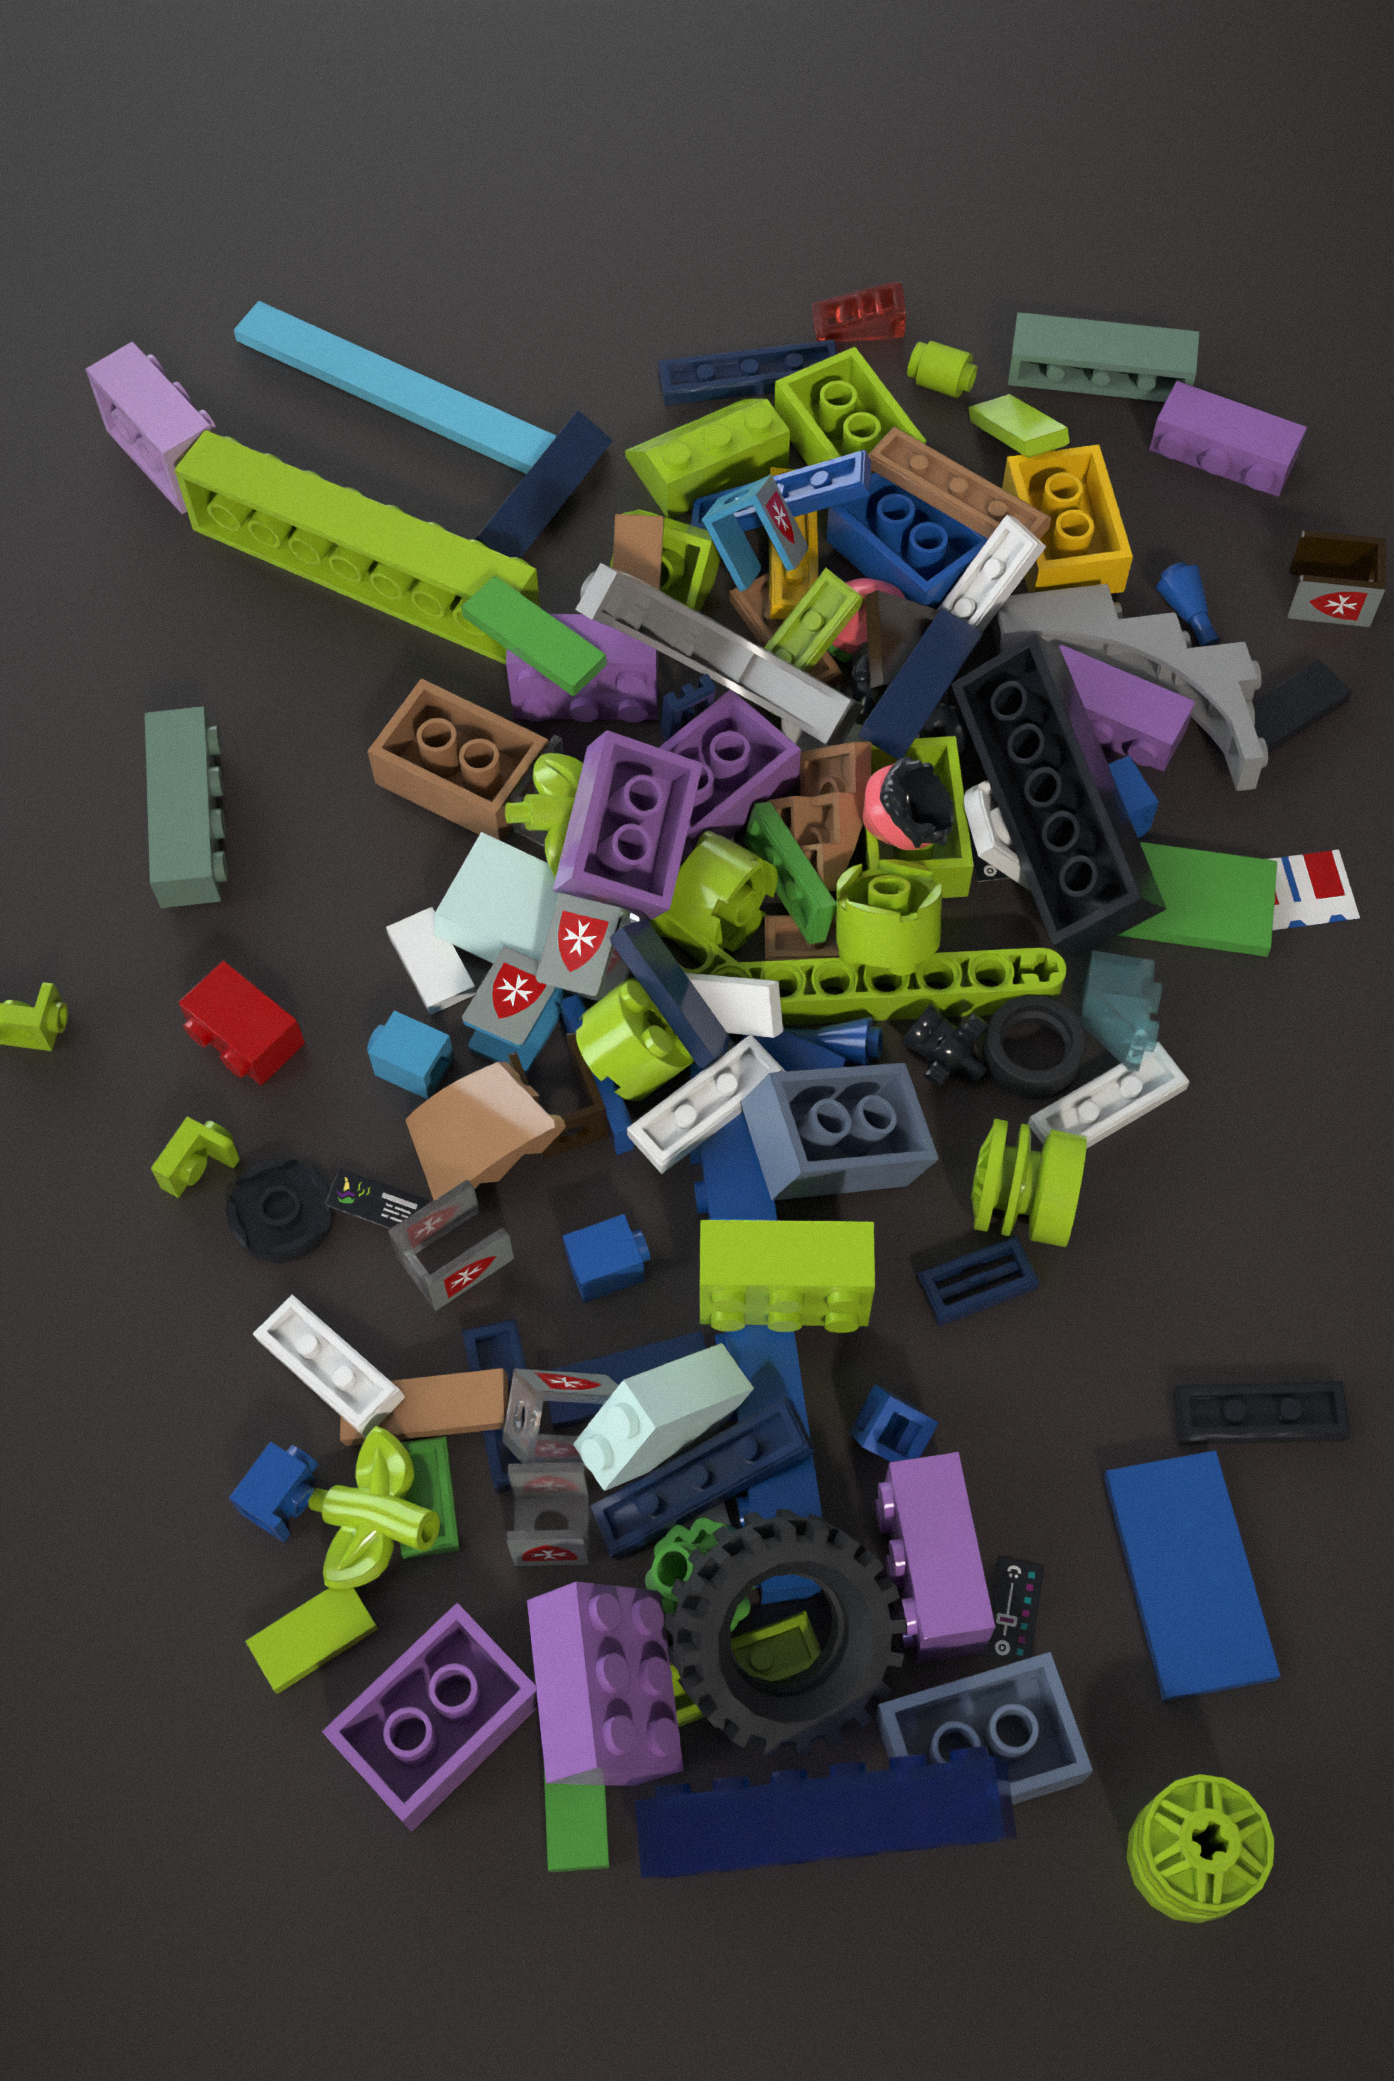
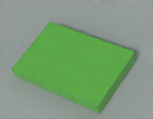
M1140 842L1167 909L1117 936L1268 957L1272 943L1277 861Z

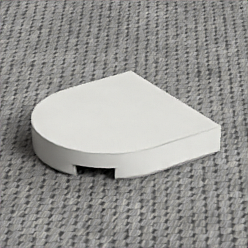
M986 780L971 787L965 792L964 807L978 856L1031 891L989 781Z

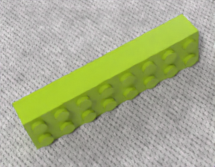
M204 430L174 469L194 531L505 665L507 648L466 620L462 615L461 606L489 580L496 576L540 607L536 568L530 566L526 561L517 557L510 558L493 551L480 541L467 540L450 533L437 523L424 522L412 517L394 505H384L369 499L353 488L338 486L324 480L313 471H303L288 465L272 454H262L245 447L232 437H222Z

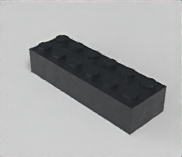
M1032 634L953 682L951 686L1052 946L1081 955L1167 909L1061 649L1038 635Z

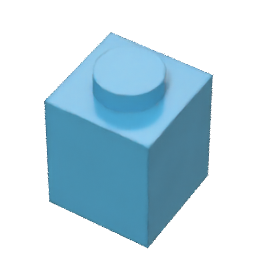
M395 1010L385 1026L381 1024L374 1030L367 1047L375 1076L425 1099L432 1097L454 1060L451 1040L448 1034Z

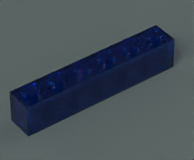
M972 1747L949 1751L951 1762L927 1765L926 1755H906L890 1758L889 1770L867 1772L866 1762H851L829 1766L830 1777L808 1779L807 1770L796 1769L770 1773L771 1784L749 1787V1777H728L712 1780L713 1791L692 1794L691 1784L655 1787L656 1798L635 1801L641 1878L669 1879L1016 1840L1017 1834L1007 1761L996 1757H988L987 1747Z

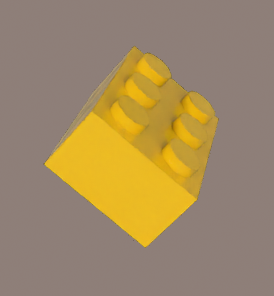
M1100 445L1053 450L1030 458L1024 455L1007 457L1002 489L1051 517L1050 528L1040 538V541L1046 548L1024 576L1028 592L1034 593L1108 584L1111 594L1124 592L1133 555Z

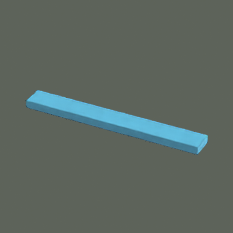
M261 301L254 305L234 329L237 342L522 473L527 474L556 437L552 433Z

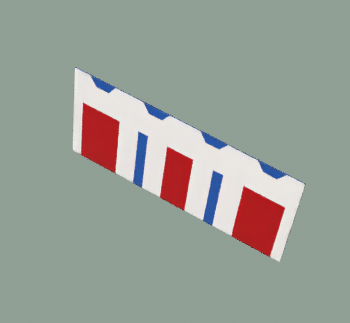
M1339 850L1267 859L1277 861L1273 930L1360 919Z

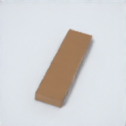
M893 427L868 454L873 472L987 539L991 537L1006 515L1017 518L1039 540L1050 528V516L896 427Z

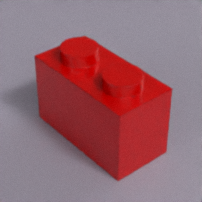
M224 960L178 1002L187 1021L183 1025L187 1034L203 1048L210 1043L222 1053L219 1056L221 1061L233 1074L239 1078L247 1074L260 1086L305 1044L297 1020Z

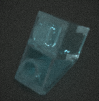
M1092 950L1084 983L1080 1022L1128 1070L1139 1072L1144 1051L1154 1052L1158 1035L1159 1021L1150 1020V1013L1157 1014L1162 990V983L1153 982L1155 960Z

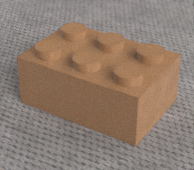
M421 678L367 752L375 784L478 835L483 832L503 842L516 824L506 822V803L523 802L526 795L523 777L548 744V739Z

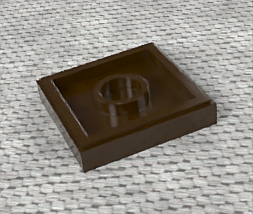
M877 590L865 595L870 688L885 693L939 610ZM947 689L942 700L949 704Z

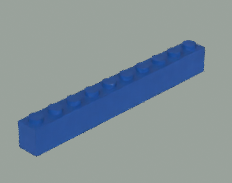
M697 1064L689 1065L690 1080L709 1065L702 1069ZM742 1112L689 1153L691 1165L701 1164L703 1181L694 1182L697 1214L707 1213L708 1220L777 1221L775 1202L771 1200L745 1115ZM745 1325L743 1329L738 1331H724V1334L714 1335L715 1345L722 1343L754 1388L727 1421L736 1420L737 1424L780 1399L787 1397L793 1401L810 1438L794 1331L777 1332L770 1330L768 1325ZM813 1453L746 1489V1496L736 1497L740 1528L745 1527L744 1515L756 1512L764 1519L776 1518V1509H790L799 1517L808 1518L809 1513L822 1518ZM794 1574L773 1576L755 1587H759L761 1605L826 1597L823 1589L813 1580Z

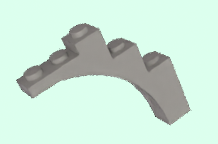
M600 563L597 570L586 578L581 587V600L575 609L594 621L612 627L704 675L708 673L711 679L776 714L830 746L843 744L864 705L768 649L752 643L708 616L685 606L643 580L624 571L620 572Z
M1108 584L1010 595L991 620L990 631L997 656L1030 635L1036 634L1058 648L1060 644L1196 701L1191 717L1212 737L1223 751L1236 791L1256 789L1261 768L1266 767L1268 763V749L1264 738H1258L1254 728L1255 712L1252 699L1254 691L1259 690L1261 686V670L1259 663L1256 660H1251L1245 642L1192 648L1190 635L1187 631L1181 630L1176 612L1123 619L1121 605L1119 602L1113 603Z

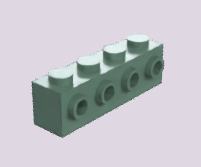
M1018 312L1012 344L1008 385L1166 402L1176 381L1190 386L1194 384L1197 371L1199 331Z
M204 706L145 713L150 885L160 908L221 902L220 882L228 881V865L225 852L219 851L218 839L226 838L224 812L222 808L217 809L216 801L217 796H224L222 770L220 766H215L214 755L222 754V739L219 726L210 725Z

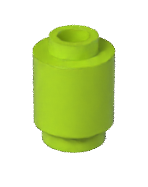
M932 340L928 344L919 341L910 357L907 376L915 379L916 385L958 398L963 391L969 392L976 379L978 366L972 364L973 354Z

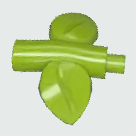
M547 753L538 758L533 770V782L539 794H526L523 802L506 803L505 818L507 823H524L527 830L548 831L545 838V854L550 870L556 879L583 763L568 755Z
M375 1426L367 1435L359 1452L355 1476L358 1488L343 1485H334L329 1491L315 1488L314 1493L309 1497L308 1504L311 1510L322 1513L325 1523L341 1527L328 1549L323 1567L324 1584L333 1589L358 1587L379 1577L388 1566L394 1550L393 1540L421 1551H427L433 1546L439 1533L440 1519L437 1512L404 1499L411 1489L415 1476L413 1462L408 1451L394 1435L378 1426Z

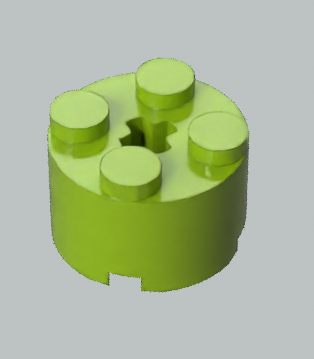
M706 831L699 838L693 852L688 856L683 865L679 867L673 898L667 915L688 929H694L715 943L723 951L726 948L734 952L754 935L767 913L759 908L765 894L771 898L774 897L778 881L777 869L765 859L724 836L717 835L712 831Z
M897 859L878 860V869L862 872V864L846 870L837 881L836 941L839 947L840 959L849 964L861 963L873 967L887 968L890 973L895 975H909L916 972L918 963L930 958L940 946L942 885L940 881L938 884L933 881V872L923 865Z
M636 977L624 980L579 1018L583 1022L582 1026L576 1030V1040L582 1057L600 1081L609 1077L618 1084L620 1088L614 1093L624 1099L631 1101L644 1100L694 1061Z

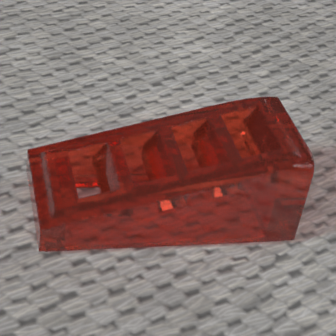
M902 282L882 284L812 303L816 342L827 340L843 342L904 337L906 306ZM854 315V319L847 321L846 316ZM836 316L837 324L829 325L828 317Z

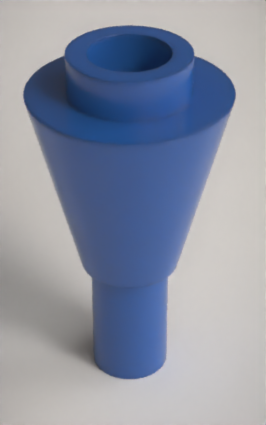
M1185 562L1170 566L1160 575L1161 581L1156 585V591L1187 624H1190L1201 647L1217 644L1220 639L1207 616L1208 608L1199 566H1187Z
M872 1017L823 1026L819 1030L786 1028L848 1057L849 1063L858 1066L871 1065L872 1058L880 1059L883 1043L882 1028L874 1027Z

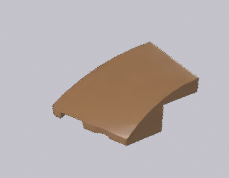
M850 742L801 752L800 796L767 800V802L772 803L828 891H835L837 881L846 871L861 831L866 786L871 775L872 742Z
M496 1062L457 1080L427 1099L406 1118L407 1127L434 1200L465 1180H469L472 1192L480 1183L499 1182L523 1154L542 1153L565 1129L564 1120L559 1115H549L537 1103L539 1094L531 1086H526L522 1082L520 1075L508 1062Z

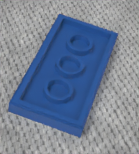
M1216 1450L1106 1470L1103 1477L1162 1701L1167 1702L1277 1681L1281 1675Z

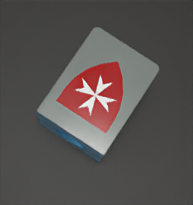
M772 474L718 498L702 518V522L740 592L750 587L761 571V565L734 515L735 512L753 504L787 571L795 569L808 550V545Z
M504 946L464 1012L462 1019L466 1026L476 1030L468 1043L469 1050L472 1053L495 1063H509L508 1054L517 1052L526 1075L531 1070L562 1015L561 1000L567 998V990L537 982L536 974L540 961Z

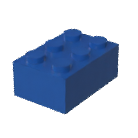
M877 473L871 475L870 496L828 508L826 541L867 578L890 583L897 587L907 600L936 610L988 541L986 537Z

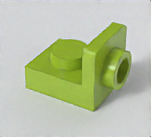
M42 983L35 1007L17 1000H6L0 1003V1045L52 1051L57 1033H62L65 1030L68 1020L67 1004L63 1002L54 983Z
M187 1116L151 1167L160 1188L179 1198L187 1185L192 1186L201 1178L207 1165L208 1155L234 1168L240 1158L232 1142L234 1139L232 1134L215 1122L207 1121L203 1125Z

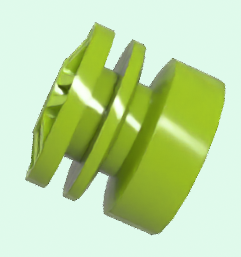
M994 1119L992 1129L980 1147L971 1193L974 1212L973 1229L987 1232L993 1209L1003 1210L1001 1235L1009 1236L1014 1228L1018 1214L1029 1215V1239L1031 1241L1067 1247L1081 1188L1087 1136L1051 1129L1045 1139L1041 1152L1031 1150L1030 1125H1020L1016 1145L1012 1147L1005 1145L1008 1121Z
M1198 1774L1175 1780L1139 1812L1128 1834L1127 1862L1135 1886L1152 1907L1174 1920L1202 1923L1227 1915L1244 1905L1263 1888L1273 1867L1274 1836L1265 1811L1247 1790L1223 1777ZM1203 1831L1209 1834L1208 1844L1217 1849L1216 1852L1206 1859L1200 1856L1201 1845L1192 1841Z

